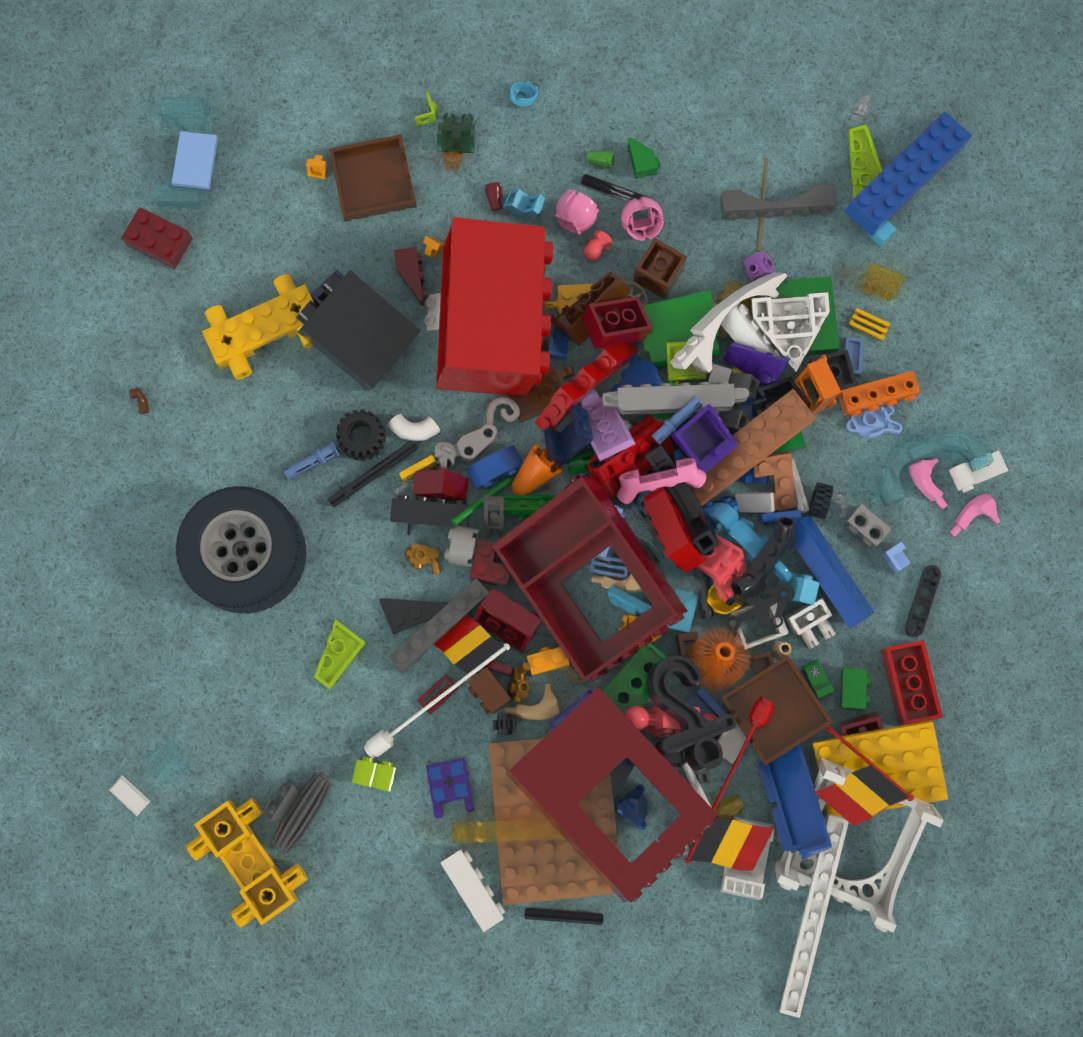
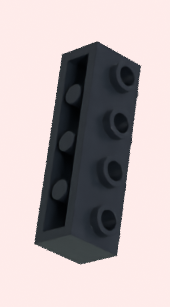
M397 495V498H392L390 521L455 527L451 520L470 505H466V501L455 500L453 504L447 503V499L436 498L435 502H430L428 497H416V500H409V496ZM469 517L458 525L469 527Z

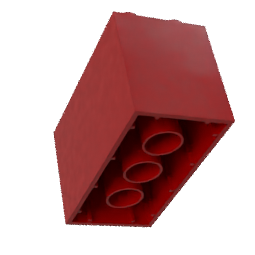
M453 217L443 244L436 389L526 397L533 385H540L542 374L547 375L550 354L549 351H541L543 337L548 338L550 334L551 316L550 314H542L544 301H549L552 293V278L544 277L546 265H550L552 262L553 242L545 241V227Z

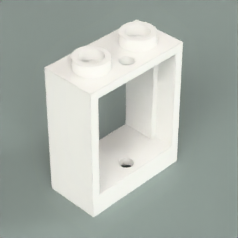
M777 603L770 607L769 614L771 618L775 616ZM756 605L736 610L730 613L729 616H738ZM775 618L773 623L779 625L781 623L780 618ZM735 620L729 622L730 627H735L737 624ZM783 620L782 626L775 627L777 633L749 644L745 643L746 640L740 627L735 631L736 635H738L735 641L739 639L736 642L737 646H742L741 648L744 651V649H749L785 636L789 632Z

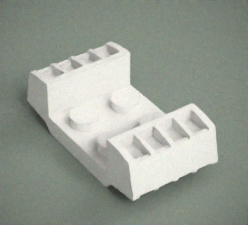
M734 816V820L755 826L774 827L773 824ZM775 827L753 871H742L724 867L720 892L755 900L763 898L765 868L770 841L773 842Z

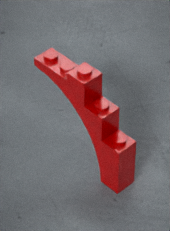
M632 343L605 348L594 362L583 367L572 381L558 389L550 399L549 405L536 419L535 423L543 431L547 427L555 429L572 411L571 406L573 404L577 406L604 380L628 364L639 350Z

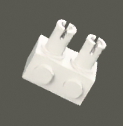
M816 598L814 605L805 604L784 617L792 632L802 636L808 649L814 648L813 645L817 646L819 644L811 631L813 626L817 625L825 640L829 639L831 635L834 636L836 634L827 620L832 614L823 598Z

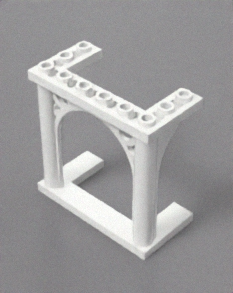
M821 757L818 763L820 770L813 784L814 789L818 791L834 783L843 786L846 779L845 776L854 771ZM816 794L822 812L826 802ZM914 797L913 801L904 800L899 802L912 809L886 865L876 874L864 879L848 880L835 876L838 883H833L831 895L836 901L841 903L846 901L859 911H863V909L869 911L875 927L883 932L888 930L894 933L897 926L892 915L895 896L926 823L929 822L938 827H941L943 823V818L934 805ZM784 850L781 860L777 858L774 865L779 885L786 890L794 889L796 891L799 885L804 887L810 886L813 877L812 872H814L817 861L816 855L806 858L814 861L813 866L808 869H802L800 863L803 860L799 851L791 853V851ZM876 879H881V882L878 883L880 885L879 889L874 882ZM864 884L872 886L874 891L871 897L863 894L862 887ZM852 885L857 886L858 893L854 889L850 890V887Z

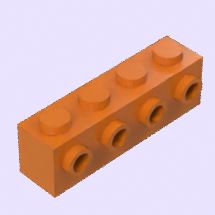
M913 370L841 390L838 399L844 417L848 415L856 417L866 410L874 412L884 405L892 407L902 400H905V402L913 401L921 391Z

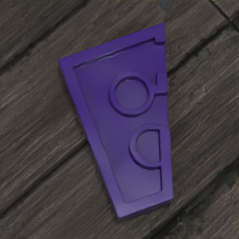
M733 342L724 355L723 360L745 374H752L761 384L767 386L776 382L790 358L776 357L773 353L759 352L753 347Z

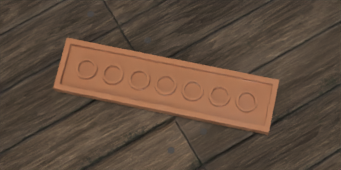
M794 389L732 435L738 446L706 473V481L701 488L697 489L691 486L702 506L817 419Z

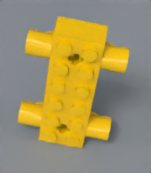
M283 274L273 281L279 294L278 297L230 319L227 318L221 305L213 306L205 311L206 318L211 327L202 331L204 338L219 368L222 370L230 367L236 380H242L252 374L251 367L246 358L255 355V349L285 335H288L289 338L298 335L304 348L313 347L310 342L298 333L304 324L296 318L299 313L295 312L298 309L301 312L310 300L313 302L305 284L296 288L290 274Z
M253 797L238 808L233 801L223 803L194 824L200 835L186 844L188 852L196 861L210 851L213 852L216 858L220 857L241 888L239 893L245 901L230 911L231 917L240 928L257 918L261 925L269 922L299 900L293 890L308 880L307 874L298 863L284 873H281L248 825L264 813L259 803ZM222 825H227V832L222 833ZM266 891L272 892V899H266Z

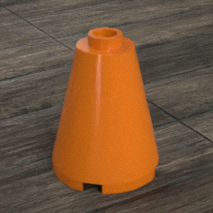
M536 444L529 451L512 482V490L516 495H528L562 472L563 467L559 468L558 463L548 459L547 448L542 450L539 448L541 445Z

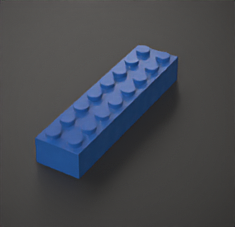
M943 112L850 202L845 213L868 234L873 236L967 144L972 135L949 114Z

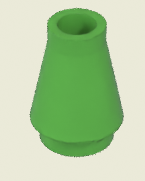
M610 150L588 151L587 162L608 169V167H613L615 155Z

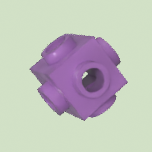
M756 252L743 260L746 274L751 281L775 272L773 262L769 258L768 253Z

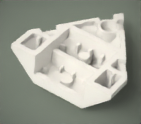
M828 292L808 294L805 297L751 299L753 319L783 357L790 358L788 363L797 372L804 356L807 354L820 327L830 312Z

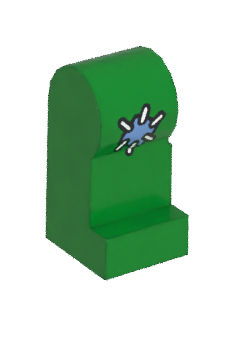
M815 659L802 665L803 673L817 699L834 691L818 660Z

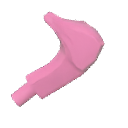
M938 459L918 460L912 463L908 468L910 477L916 487L931 502L936 501L941 509L945 508L948 504L942 498L943 493L933 484L930 477Z
M985 493L969 501L955 519L956 525L949 533L955 537L962 529L965 530L972 519L979 514H984L996 524H999L1000 519L997 515L996 502L993 497Z

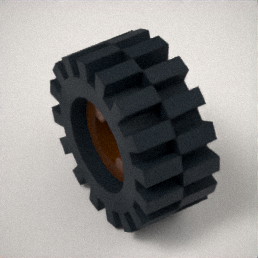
M819 482L816 483L809 507V516L821 519L826 518L832 500L833 486Z

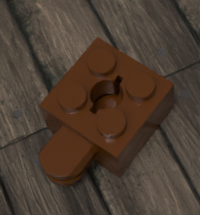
M487 667L481 672H476V676L472 675L470 677L468 689L475 699L479 696L482 700L480 705L487 714L491 712L494 715L511 702V698Z

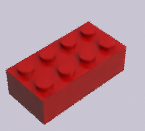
M660 487L642 498L645 503L644 511L652 519L650 524L658 532L656 537L660 544L664 545L665 549H663V552L667 559H671L677 569L681 568L685 573L705 562L703 555L692 541L684 517L671 495L663 487Z
M922 640L882 649V658L898 725L902 726L943 718L925 641Z

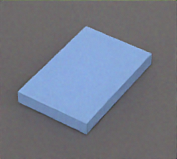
M180 131L172 177L173 186L210 190L218 143L217 135Z

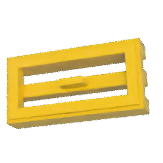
M856 308L848 326L883 341L890 323ZM857 314L860 315V316H862V317H864V318H866V319H868V320H870V321H873V322H875V323H877V324L883 326L884 328H882V327H880V326H878V325H876V324H874V323H871V322H869V321H867V320H865V319H863V318L857 316ZM854 321H858V322H860V323H862V324H864V325H866V326H868V327H870V328H873V329H875V330L881 332L882 334L880 335V334H878V333H876V332H874V331H872V330H870V329H867V328H865V327H863V326H861V325L855 323Z
M430 455L399 472L403 483L413 478L416 471H423L424 468L435 466L436 460L433 455Z

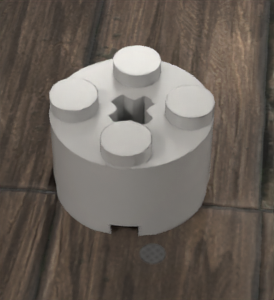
M459 525L453 529L450 528L448 540H451L450 547L446 548L445 559H448V562L452 564L472 567L470 561L475 555L479 539L475 535L479 533V529Z

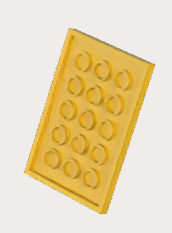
M932 720L841 736L910 795L913 794L914 797L927 803L948 799ZM836 737L812 741L817 766L821 757L852 771L869 766ZM825 803L827 815L831 814L842 817L831 806ZM897 803L885 810L906 807V805Z

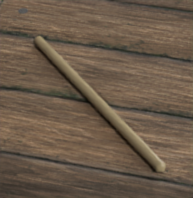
M765 158L761 192L762 200H765L768 158ZM759 217L757 252H761L764 217Z

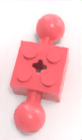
M632 706L624 714L639 731L646 728V733H653L654 737L672 736L682 731L678 721L657 706L644 709L641 706ZM704 713L701 715L708 721L717 718V716L712 713Z

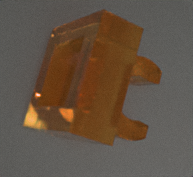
M444 152L443 161H448L446 163L447 170L450 169L451 163H455L456 171H459L460 162L463 161V152Z

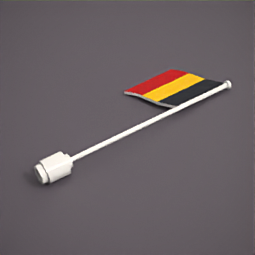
M468 616L459 621L433 646L439 648L456 667L467 675L391 733L381 730L367 740L364 745L366 753L371 758L379 757L393 746V736L506 649L509 650V644H501L492 638L477 621Z

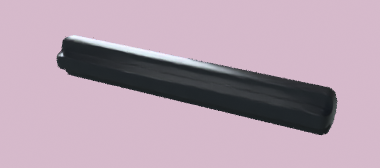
M584 174L581 180V184L626 201H631L634 198L639 200L640 197H648L588 174Z
M526 908L524 914L525 919L595 925H602L604 921L602 913Z

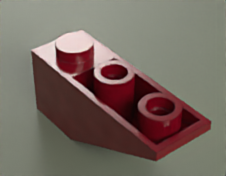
M416 247L394 250L397 273L420 305L424 306V300L427 299L426 288H422L421 282H425L424 272L419 269V264H422L421 253H417Z

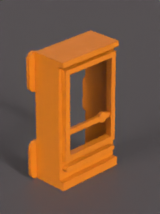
M822 355L817 361L807 364L804 371L794 380L798 387L801 385L811 407L809 409L813 415L821 413L826 407L832 408L836 404L835 398L841 393L825 355ZM810 379L820 396L814 404H812V400L803 385Z

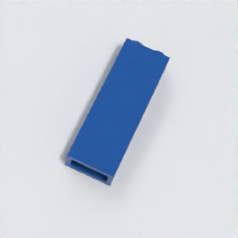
M802 515L801 518L793 519L792 521L796 524L795 532L798 535L795 548L849 629L875 613L811 516L804 518Z

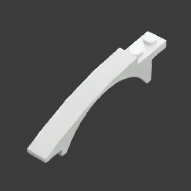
M773 272L738 289L712 308L690 330L694 336L688 339L687 344L675 354V357L670 361L671 365L674 368L686 369L692 363L697 371L709 373L713 369L712 350L714 339L727 313L736 304L752 296L759 295L777 298L779 293L776 288L787 277L786 273Z

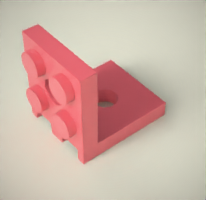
M717 535L719 546L712 549L714 552L711 555L704 554L705 562L696 566V568L712 577L719 599L726 602L735 594L731 588L732 581L742 576L748 567L742 549Z

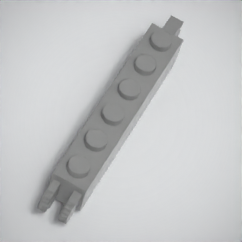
M727 381L718 382L710 385L709 382H700L698 385L680 383L679 386H671V384L664 383L657 387H652L651 384H643L640 387L622 385L615 392L603 394V407L617 408L621 415L676 413L695 395L703 403L695 412H699L708 404L716 412L730 411L735 403L747 401L750 393L746 388H734V384H729Z

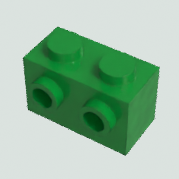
M842 669L840 709L864 711L866 706H869L870 694H866L867 686H870L871 676L867 675V669Z

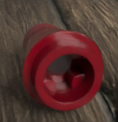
M500 183L486 184L484 191L491 206V211L502 210V187Z

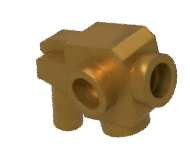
M412 544L409 548L406 547L405 559H408V562L412 564V568L423 569L427 563L431 564L433 574L441 573L438 561L440 551L436 550V548Z
M528 663L512 669V679L507 686L512 702H524V698H527L530 685L526 681V672L530 669Z

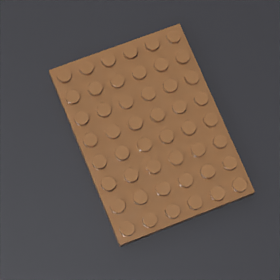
M542 739L489 744L503 905L615 894L507 776L508 771ZM609 773L578 803V806L618 849L611 774Z

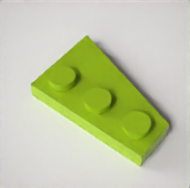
M335 619L314 678L331 690L366 645V642Z

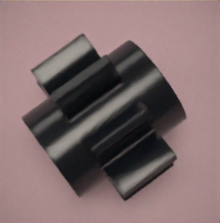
M511 714L497 715V720H493V730H497L498 735H511L512 729H516V719H512Z

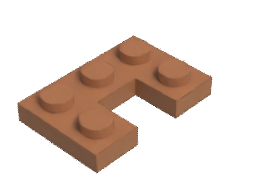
M787 451L770 454L753 467V476L755 478L768 475L773 476L774 491L768 492H773L775 511L796 508L791 453Z

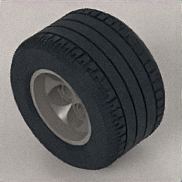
M232 486V488L219 489L196 502L195 506H192L185 515V519L182 520L176 538V560L180 573L187 585L204 600L220 609L233 613L249 614L264 611L275 606V604L277 605L282 599L284 600L298 584L297 582L300 580L301 574H303L306 563V544L302 529L286 507L269 493L247 486ZM250 529H255V535L248 538L247 532ZM231 531H235V538L228 540V534ZM266 545V551L258 553L259 546ZM248 548V554H243L241 557L240 551ZM227 549L226 556L219 557L220 550ZM253 562H257V569L254 571H250V564ZM233 564H238V570L235 573H230V567Z

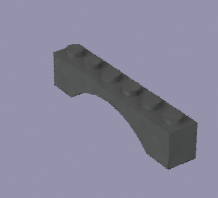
M816 185L806 193L784 201L758 199L742 190L722 191L720 196L722 219L729 221L738 218L751 220L756 217L769 219L774 216L787 218L793 215L804 217L811 214L828 215L832 213L835 206L833 185Z
M475 579L389 656L390 660L402 673H405L445 633L474 611L489 592Z

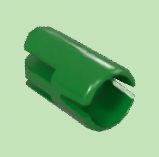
M591 450L576 454L566 462L568 465L578 464L575 467H568L569 474L574 475L589 471L588 466L585 467L584 465L588 464L591 460L590 458L583 459L582 457L596 454L595 451Z

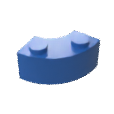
M512 445L484 457L466 470L476 489L483 487L489 489L495 485L497 480L505 476L512 477L516 475L523 461L515 446Z

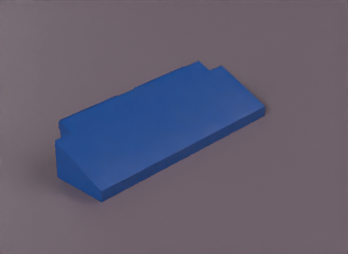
M801 744L792 748L778 759L773 760L767 766H764L762 761H760L758 766L768 800L771 803L776 802L778 806L772 810L783 850L791 851V853L799 851L803 860L832 848Z

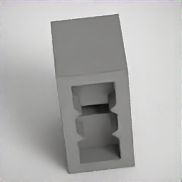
M863 504L844 523L847 526L846 530L852 535L856 534L859 536L861 543L867 548L871 547L874 549L891 531L888 525ZM856 517L862 519L863 526H858L855 523ZM870 530L877 532V539L870 536Z

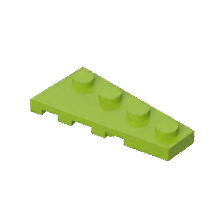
M867 124L851 128L848 131L853 199L883 171Z

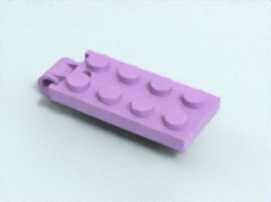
M596 389L581 401L583 406L581 408L586 409L589 413L593 440L590 443L600 461L635 444L617 409L603 407V397H599Z

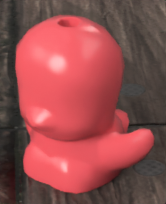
M596 230L594 232V239L589 240L583 250L585 258L589 261L599 260L603 249L610 251L609 244L613 242L611 237L603 231Z

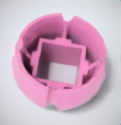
M567 190L557 202L555 217L561 228L580 235L581 232L589 229L595 223L599 209H596L597 205L594 201L583 193L579 192L576 194L575 190Z
M640 197L639 200L636 198L626 203L621 214L623 229L630 237L639 241H644L646 237L652 239L657 236L664 224L661 207L655 200L648 197ZM647 209L648 218L633 221V212Z

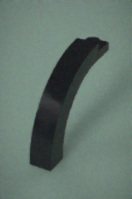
M662 444L655 446L645 453V457L656 472L676 468L675 460L667 453ZM681 482L675 486L667 487L684 517L692 541L701 554L704 555L719 546L715 530L691 485Z

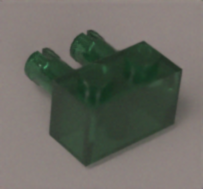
M445 113L444 121L438 122V152L474 153L476 135L473 116L468 114V118H466L467 114H463L462 123H454L455 115L450 113V117H448L449 114Z

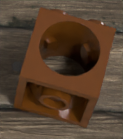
M654 238L635 268L633 282L666 299L684 270L687 256Z

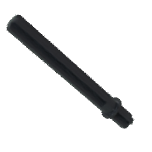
M409 441L343 488L340 487L341 490L328 498L330 504L336 507L346 499L350 500V496L418 449L416 443Z

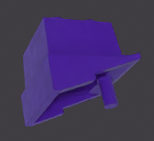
M710 404L704 406L671 435V439L686 457L695 459L697 468L705 473L738 446Z

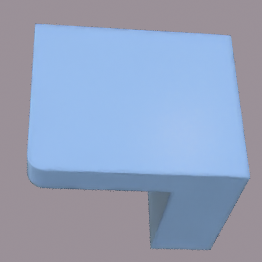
M902 542L882 554L894 573L910 564V561L902 551L906 548Z

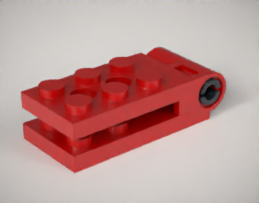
M649 415L628 430L635 442L634 445L601 461L597 454L590 458L591 461L588 463V469L609 498L617 495L619 487H621L619 477L622 474L638 470L639 475L643 476L653 468L645 457V453L659 445L651 435L663 425V422L660 420L656 421L653 416ZM668 436L661 444L667 453L671 455L675 449Z

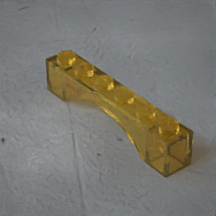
M547 818L452 823V844L565 839Z

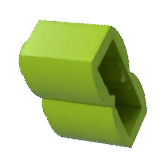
M363 756L362 760L357 759L352 783L391 792L397 769L392 767L393 763L381 761V764L373 763L374 759Z

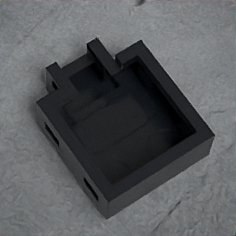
M790 376L757 389V400L753 402L752 412L757 417L792 389L796 391L808 408L810 403Z

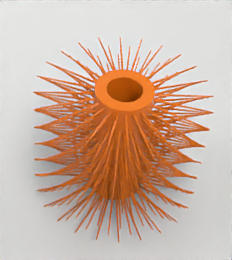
M722 628L720 639L718 636L714 638L715 634L711 635L710 638L704 635V639L700 637L698 639L700 642L698 644L695 643L697 650L695 651V648H693L691 651L692 656L689 657V660L692 659V662L698 663L695 665L701 674H705L703 679L706 681L704 682L708 680L710 688L712 683L711 677L715 685L722 682L721 686H727V684L732 685V681L737 682L741 677L740 674H744L742 667L746 669V663L742 665V662H745L744 659L747 658H739L734 655L750 656L737 653H744L740 648H736V642L739 639L732 644L735 638L732 641L730 640L732 638L728 640L726 631L724 642L723 636H721Z

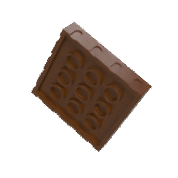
M401 134L329 149L345 222L352 219L357 220L372 215L376 216L391 211L396 212L406 208L417 207Z
M788 655L721 697L729 712L736 718L737 724L746 738L753 726L748 715L755 701L759 700L760 696L775 703L773 706L774 711L767 725H762L761 728L757 726L749 741L764 766H767L773 760L778 759L792 748L800 745L806 739L811 738L833 723Z

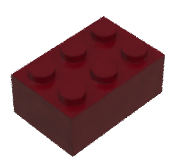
M141 207L138 208L121 237L126 246L173 269L177 267L193 239L188 230Z
M638 296L589 304L581 316L595 349L644 341L653 329Z
M493 588L480 604L475 617V621L486 631L522 654L535 637L542 621L535 613L527 611L518 602H513L502 592L496 591Z

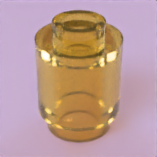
M738 794L735 796L731 795L718 803L715 812L718 814V818L731 819L742 813L741 810L745 809V806Z

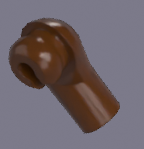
M138 387L130 389V398H137L139 413H149L148 401L142 390Z

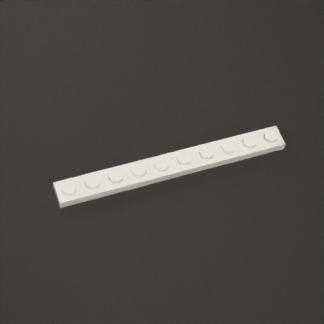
M828 814L826 828L832 848L818 853L779 1008L780 1013L800 1018L849 823L839 816Z

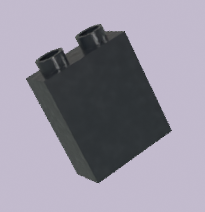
M351 270L343 278L337 272H334L320 288L328 295L322 304L318 307L310 300L296 318L304 324L298 333L363 388L370 391L421 330Z

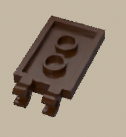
M557 366L549 369L547 375L542 374L540 385H533L526 397L508 395L520 408L518 418L520 423L541 415L558 389L567 384L566 378L575 375L572 366H568L560 371Z

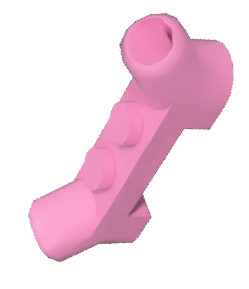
M693 458L677 460L675 469L640 476L638 470L626 472L619 477L621 487L617 492V497L622 503L631 504L638 492L654 491L664 486L672 487L681 482H686L698 489L703 486L707 476L704 471L697 468L696 461Z

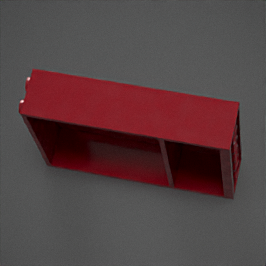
M594 476L579 478L492 545L584 682L590 679L594 682L606 675L607 671L620 665L623 662L622 659L631 657L638 652V649L651 643L654 640L652 637L655 638L669 630L668 625L671 627L685 618L683 614L688 612ZM611 546L651 602L652 608L629 624L631 628L625 626L605 642H602L562 582Z
M599 687L507 773V776L623 903L635 902L643 894L641 890L644 887L649 888L657 880L655 876L658 873H664L672 865L670 861L673 858L681 857L687 850L685 846L695 843L701 837L699 832L709 829L716 822L714 818L718 815ZM625 758H628L680 814L657 838L660 842L658 843L655 840L633 862H629L578 806V803Z

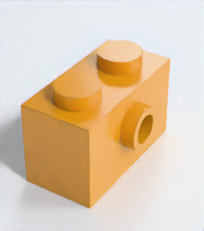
M550 646L539 649L540 653L527 656L532 677L570 666L568 657L561 647L551 649Z

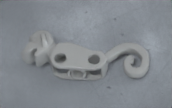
M498 397L489 404L486 412V424L482 428L461 436L454 445L443 441L437 443L434 448V459L437 460L436 463L439 464V467L447 468V463L449 462L453 468L456 458L465 462L476 460L494 443L497 437V429L495 425H492L496 407L502 404L509 406L513 414H507L506 409L502 408L500 416L504 421L512 423L520 415V408L517 403L508 397ZM488 432L492 436L487 438L484 436V434ZM470 450L473 454L468 456L464 452Z

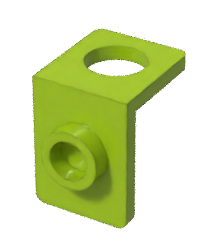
M429 92L426 93L431 112L415 116L416 126L436 121L435 112L438 110L435 100L431 101Z

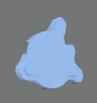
M884 405L877 411L869 412L866 410L859 416L851 417L846 423V429L848 432L859 434L862 437L874 438L887 432L899 434L902 431V425L890 419V416L895 413V409Z

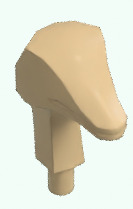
M631 573L626 579H616L608 575H592L591 582L600 583L604 588L609 589L611 586H614L628 594L642 592V589Z
M550 683L545 684L544 696L539 704L533 706L517 704V707L505 708V714L517 715L518 718L530 720H546L561 713L560 702L556 698Z

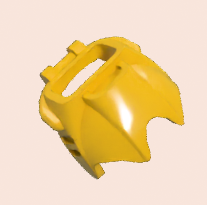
M714 583L708 591L707 602L714 612L729 614L740 609L743 603L735 602L729 606L726 602L720 600ZM736 596L738 600H743V597Z

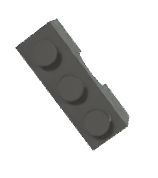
M732 373L728 381L729 384H734V388L748 389L750 393L748 399H755L760 381L752 374ZM742 402L735 403L730 411H720L718 415L730 433H736L748 424L750 417L742 410H739Z

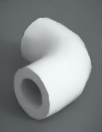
M398 414L387 424L388 428L397 436L409 441H425L440 432L438 425L431 417H427L421 422L413 423L405 419L402 414Z

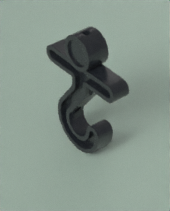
M679 655L663 658L653 664L647 674V692L654 705L678 721L682 731L659 740L655 748L662 756L686 748V762L693 770L701 772L716 768L722 761L723 751L719 742L712 737L734 729L737 724L736 718L732 714H726L708 721L701 716L696 708L673 693L668 687V677L670 674L676 675L685 687L699 684L702 681V674L697 666L688 658Z

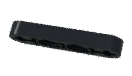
M935 565L927 566L922 571L905 625V631L910 637L920 636L925 629L941 577V571ZM934 570L933 573L936 574V577H932L930 583H934V586L929 583H923V581L927 582L929 580L927 572ZM923 587L929 588L931 592L927 598L921 595ZM917 605L924 607V615L916 614L915 607ZM916 619H922V622L918 621L917 623L919 631L912 633L910 626L915 624Z

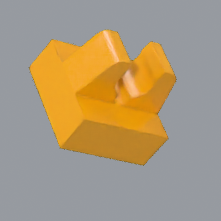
M315 155L314 159L308 158L306 166L309 177L326 179L327 166L326 161H322V155Z
M425 236L423 243L427 246L424 254L436 258L440 252H443L444 243L434 237Z

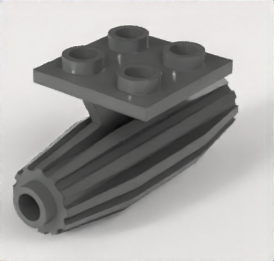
M321 772L319 775L314 774L299 792L291 781L281 785L278 790V798L276 801L272 800L267 808V815L271 821L281 820L271 842L273 845L289 853L305 835L325 801L331 786L329 782L330 777Z

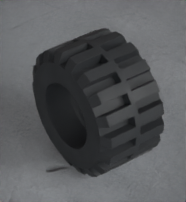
M360 409V412L353 410V414L346 413V418H341L339 420L340 425L337 424L336 437L340 448L349 458L351 456L354 460L361 459V461H365V458L372 459L374 454L378 455L380 453L379 450L383 449V442L386 441L385 430L381 421L372 412L368 411L366 413L363 409ZM359 426H366L372 431L370 439L363 444H355L350 440L351 432Z

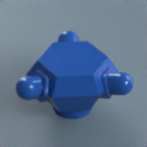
M641 784L637 785L636 789L628 793L623 800H619L618 813L629 822L638 826L640 830H644L647 827L645 822L647 800L643 795L645 788Z

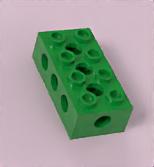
M651 643L641 647L603 690V693L623 714L632 706L643 707L650 698L646 687L647 673L644 671V665L650 664L653 666V664L666 658V656ZM632 679H638L641 682L639 689L631 686ZM621 693L626 694L628 697V702L625 704L618 701V695Z

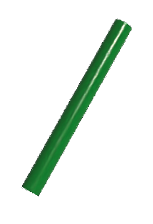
M506 477L453 518L451 520L454 526L460 524L484 505V496L494 497L512 483L511 479Z

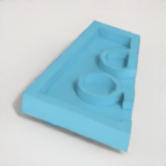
M611 586L608 590L610 602L628 614L639 617L652 608L651 605L614 586Z

